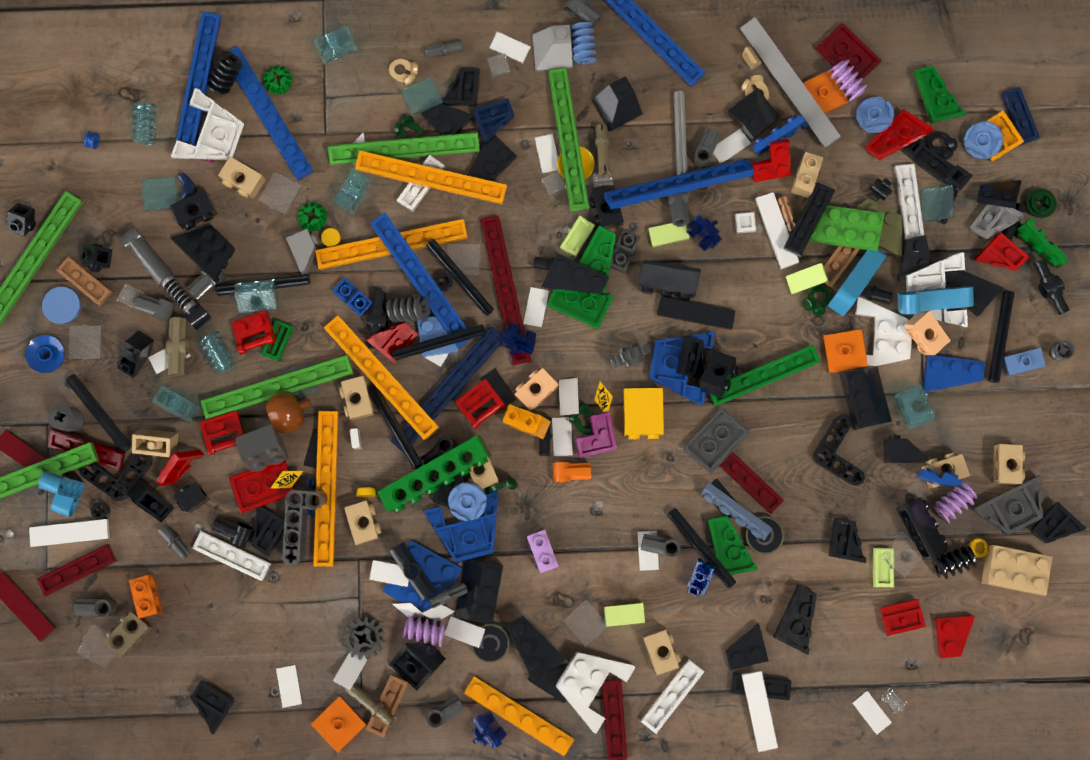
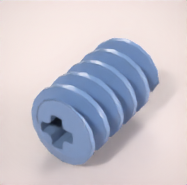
M580 22L571 26V39L573 40L572 46L574 47L573 60L582 65L597 61V58L591 57L596 54L595 50H591L596 47V44L590 43L595 40V37L590 35L594 33V29L589 28L592 26V23Z

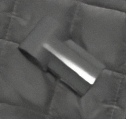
M568 0L563 6L565 11L571 16H577L584 22L592 23V28L597 25L603 14L590 5L587 0Z
M705 129L693 159L695 166L698 168H705L710 163L721 136L716 130ZM698 155H705L707 159L701 160Z
M688 192L667 196L673 225L684 227L686 224H689Z
M202 271V275L189 285L187 289L199 301L211 289L216 288L217 285H221L226 280L227 276L222 271L218 276L219 281L217 283Z
M141 293L134 302V309L153 315V317L165 322L170 321L176 306L172 302L163 299L158 300Z
M644 533L641 550L674 557L680 552V544L673 539ZM668 543H673L676 546V551L673 554H669L666 551Z
M77 598L74 604L75 616L107 617L114 615L118 609L116 601L110 598ZM105 603L109 607L107 613L103 610V605Z
M456 695L431 710L426 718L427 724L432 728H438L464 712L465 708ZM432 713H438L441 716V721L438 724L430 721Z

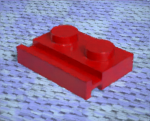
M919 599L879 608L886 636L926 627Z

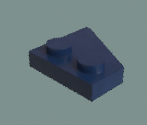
M509 98L473 109L484 143L515 118Z

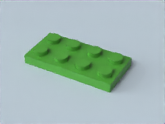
M828 205L809 242L878 252L885 213Z

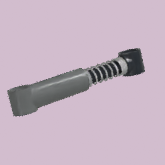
M134 226L119 237L122 244L135 256L160 287L162 286L164 289H167V293L174 297L173 300L177 301V304L183 309L184 317L195 330L200 329L212 319L200 304L191 300V296H187V292L181 289V285H178L177 281H175L174 273Z

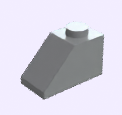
M305 229L286 238L302 274H308L316 254L315 250H317L315 244L318 243L314 233L310 234Z

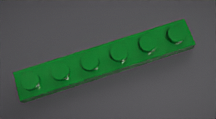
M811 345L732 378L730 389L724 393L722 398L709 395L716 407L819 364L821 361L814 345Z

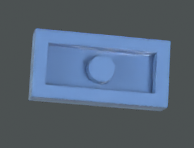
M1041 348L1004 357L1003 360L1007 376L1046 366Z

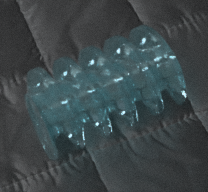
M141 103L132 107L134 112L132 114V126L134 127L132 128V133L134 134L132 136L133 142L141 145L156 144V141L151 140V138L156 137V134L151 133V131L156 130V127L151 125L156 123V119L151 118V116H156V112L151 111V109L157 107L155 104Z
M219 331L206 335L199 343V347L204 348L202 352L204 355H207V361H211L210 367L215 368L213 371L215 374L226 373L237 365H231L234 357L227 358L231 353L230 350L223 351L227 346L226 344L220 345L223 337L216 338L220 333Z

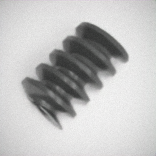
M413 297L408 299L396 298L395 300L391 298L387 302V314L392 322L424 321L429 317L430 306L426 298L423 300L421 297H416L415 299Z
M56 405L48 413V422L56 429L77 432L83 426L84 417L75 408L66 405Z

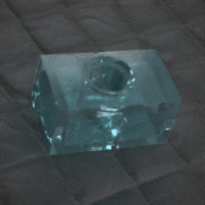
M348 26L313 40L323 64L358 50Z
M352 169L335 196L334 204L353 215L371 185L370 179Z
M274 279L236 283L234 295L239 313L277 309L278 295Z
M163 385L160 386L151 401L189 423L200 407Z
M921 385L894 395L909 430L935 421L934 409L932 406H929L926 400L928 398L926 390L921 388ZM914 402L920 405L919 412L913 409Z

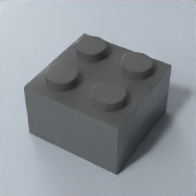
M272 424L235 438L240 457L252 472L262 471L266 466L280 464L289 458L283 438Z

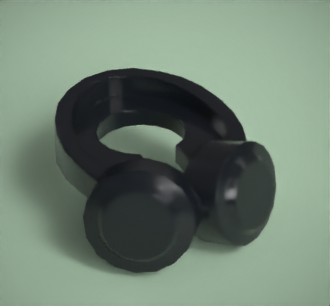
M944 132L931 133L927 139L928 148L945 160L950 159L953 156V151H956L958 147L956 138H951ZM940 138L949 147L933 146V141Z

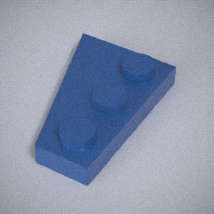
M795 115L787 121L788 124L785 126H778L771 131L772 134L765 138L763 136L755 141L756 145L753 146V149L758 155H761L769 150V142L780 140L783 137L784 139L791 138L795 135L797 129L802 127L805 130L809 126L802 115Z
M926 355L922 393L981 382L984 379L985 362Z

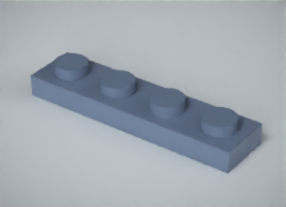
M708 482L704 487L701 495L704 496L708 503L715 504L723 514L730 515L737 524L748 528L755 537L765 541L773 528Z

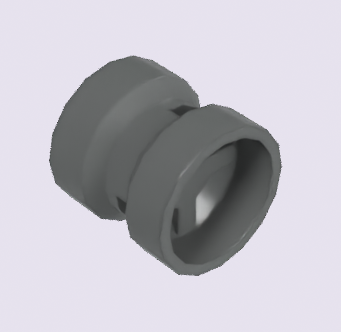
M1067 340L1053 344L1049 350L1051 358L1057 362L1067 360L1075 353L1074 345Z

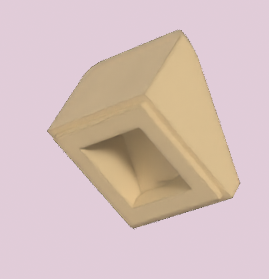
M753 47L744 48L742 57L752 70L763 63Z

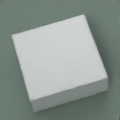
M754 212L735 214L737 234L756 232Z
M358 428L350 429L352 448L355 450L362 449L360 430Z

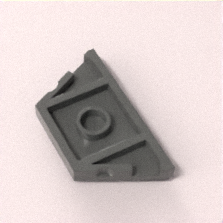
M1038 475L974 507L973 510L1004 534L1010 535L1043 518V508L1041 506L1043 500L1040 489L1042 477Z

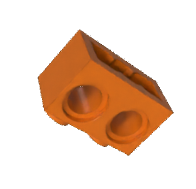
M146 575L129 580L138 619L163 613L154 575Z

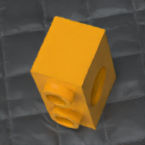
M510 404L502 421L511 428L540 439H544L550 425V421L543 416Z

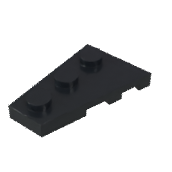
M797 584L773 638L809 655V639L812 634L811 624L814 617L817 593Z

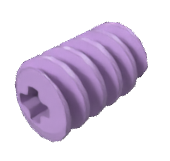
M848 59L841 61L828 72L834 71L831 76L832 79L838 77L835 82L836 85L843 84L840 88L841 91L847 89L844 96H851L849 99L850 103L865 92L867 84L860 85L863 78L856 79L858 72L851 73L854 66L847 67L850 61Z
M962 482L959 487L953 488V492H948L947 497L943 496L941 501L935 502L933 508L937 515L949 524L950 520L948 517L956 519L954 512L961 515V507L968 510L966 503L974 505L973 498L977 499V495L969 485Z
M411 615L406 621L403 638L408 634L409 640L416 636V641L420 642L423 637L425 644L431 639L433 646L439 641V647H441L446 628H444V622L437 626L436 620H434L429 625L428 618H426L424 623H421V617L414 621L413 615Z

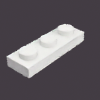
M430 155L423 163L424 166L441 170L445 169V165ZM409 183L397 199V202L413 212L430 188Z

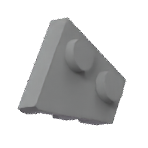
M987 204L970 226V230L988 239L1022 220L1024 214L1013 208Z

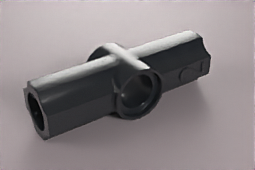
M404 542L389 551L403 571L404 576L410 581L422 600L437 591ZM412 565L418 568V574L414 577L408 574V568Z

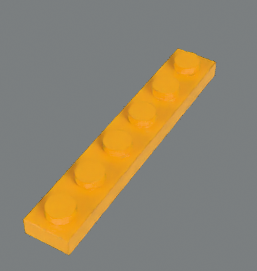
M476 676L473 677L464 692L470 698L563 756L566 755L574 741L572 736Z

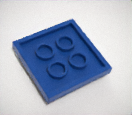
M411 540L408 549L437 590L430 596L444 591V588H452L462 568ZM412 565L410 566V576L414 577L418 574V568ZM410 581L408 582V587L387 583L383 590L384 593L402 603L413 604L422 613L433 608L429 598L427 597L422 600Z

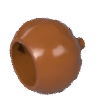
M277 392L269 398L266 404V411L275 429L279 433L288 434L301 428L304 423L303 409L310 407L311 403L309 399L299 403V400L292 393Z

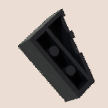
M524 616L506 624L533 681L569 664Z

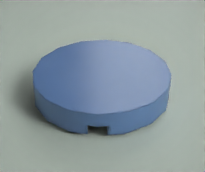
M870 97L863 100L856 110V121L859 127L870 133H880L886 130L894 119L893 106L888 100H883L881 97Z
M987 121L972 125L966 131L964 137V145L967 152L972 157L980 160L995 156L1001 150L1003 144V135L999 127Z
M67 287L51 289L42 301L44 316L49 321L58 325L69 324L81 312L82 302L74 290Z
M462 482L456 485L448 498L450 511L455 517L463 521L479 518L487 506V496L484 490L478 484L472 482Z

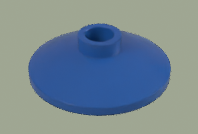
M50 335L36 337L29 343L26 349L28 365L39 373L55 371L61 366L65 357L62 343ZM47 352H50L49 358H45Z

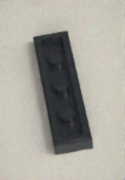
M819 182L817 183L783 247L784 250L799 257L802 256L835 193V189Z
M661 296L657 316L732 330L736 311Z

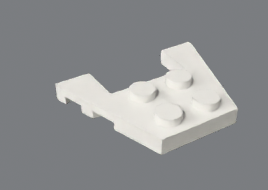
M195 88L190 106L207 111L206 120L197 145L192 146L176 140L171 158L228 160L229 157L233 158L244 123L217 105L215 101L208 98L199 89Z
M959 252L907 274V291L946 288V271L965 270L964 252ZM966 309L929 310L936 320L968 327Z
M858 297L855 315L875 318L872 354L866 355L868 367L909 360L912 338L908 336L904 324L910 319Z
M575 652L557 682L556 687L589 726L591 731L596 734L605 718L589 708L591 702L609 672L627 682L635 666Z

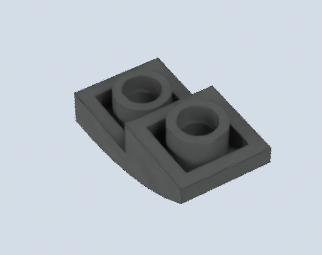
M623 229L612 254L610 268L624 274L626 273L641 236Z

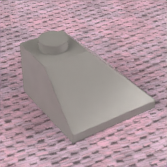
M570 25L551 26L532 35L536 71H548L566 67L567 69L573 68Z

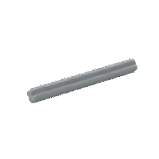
M675 91L677 175L687 173L684 91Z

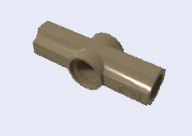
M173 317L169 321V338L166 341L169 376H186V355L189 353L186 318Z

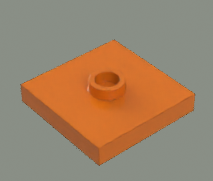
M826 71L803 83L824 114L849 102L848 98L844 96V91L840 90L841 85H836L837 78H831L834 73L833 71Z
M862 329L823 336L830 374L868 367Z
M339 696L311 725L338 753L367 723Z

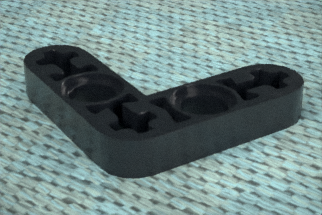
M840 415L832 421L814 451L813 461L846 483L857 486L864 482V472L835 454L851 426L850 419L847 416ZM837 421H845L844 425L846 427H842L838 433L831 431L832 428L834 431L837 430L839 426ZM829 435H833L837 439V443L834 446H830L827 443ZM824 452V453H825V456H824V457L827 458V459H829V460H830L832 457L834 458V459L830 462L829 467L826 466V465L829 463V462H827L826 460H822L821 462L819 461V458H820V457L818 456V453L821 454V453ZM839 461L843 464L844 469L842 472L834 470L835 462ZM848 467H850L851 469L848 472L852 474L858 473L860 480L853 482L851 475L847 474L846 477L843 475L847 472Z
M136 454L118 479L96 463L87 466H92L91 470L99 473L98 475L94 476L91 473H87L86 466L79 468V473L113 500L124 501L129 497L126 493L150 469L153 464V458L151 455ZM140 457H142V458L147 457V458L145 459L146 462H147V464H146V465L142 464V465L138 468V469H141V470H142L141 473H140L139 470L133 468L134 465H135L136 467H138V466L140 465V463H141V461L139 460ZM131 471L136 473V479L133 482L127 480V474ZM102 476L109 478V484L105 487L100 485V478ZM113 486L117 489L123 488V496H117L118 493L110 488Z

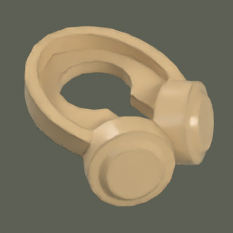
M397 59L390 64L389 73L393 79L404 82L407 85L415 80V75L418 73V64L416 62L411 63L405 59ZM403 65L411 74L403 73L399 75L395 72V67Z
M753 75L750 79H746L743 82L742 91H745L746 96L754 91L751 86L755 85L756 88L762 90L764 97L768 100L769 90L763 83L762 75Z

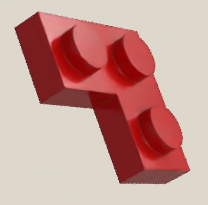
M788 139L769 142L770 159L752 162L754 169L752 178L754 183L791 176L790 142Z

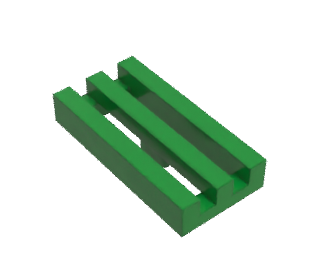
M275 320L273 324L274 333H276L278 326H281L276 342L270 354L268 350L271 344H265L261 355L280 362L294 327ZM286 328H288V329H287V332H286V334H285V337H284V339H283V342H282V344H281V347H280V349H279V351H278V354H277V356H275V353H276L277 348H278V346H279V343H280V341H281V339H282V336H283V334H284V331H285Z

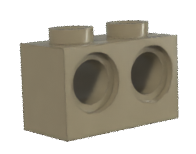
M135 612L125 613L120 618V624L116 629L113 627L105 636L106 640L104 643L121 658H125L152 629L142 618L138 619ZM135 620L138 627L132 632L129 624ZM121 635L124 638V643L119 647L116 645V638Z

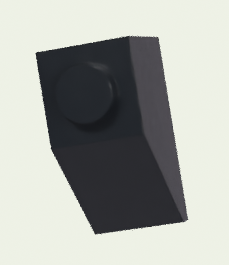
M901 435L889 436V439L883 441L885 464L928 461V457L907 438L901 439Z
M141 479L126 493L135 505L160 522L174 509L166 499Z

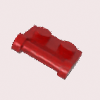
M267 310L231 322L237 343V351L240 355L264 344L276 342ZM266 332L264 337L248 343L244 341V339Z
M486 379L455 401L475 429H478L482 422L498 410H503L506 407ZM492 398L495 400L496 403L478 417L474 418L472 416L475 411Z
M238 411L199 422L209 455L237 445L235 438L213 444L212 439L237 432L238 437L244 435Z

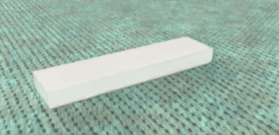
M915 164L896 165L894 169L904 240L924 235Z
M774 192L756 198L755 202L780 270L798 264L797 255L783 248L789 238V233Z
M109 519L29 527L30 547L110 539Z
M200 531L192 549L260 581L264 580L272 564L203 531Z
M688 659L640 721L657 734L705 671Z
M756 670L742 673L758 752L778 748L762 671Z

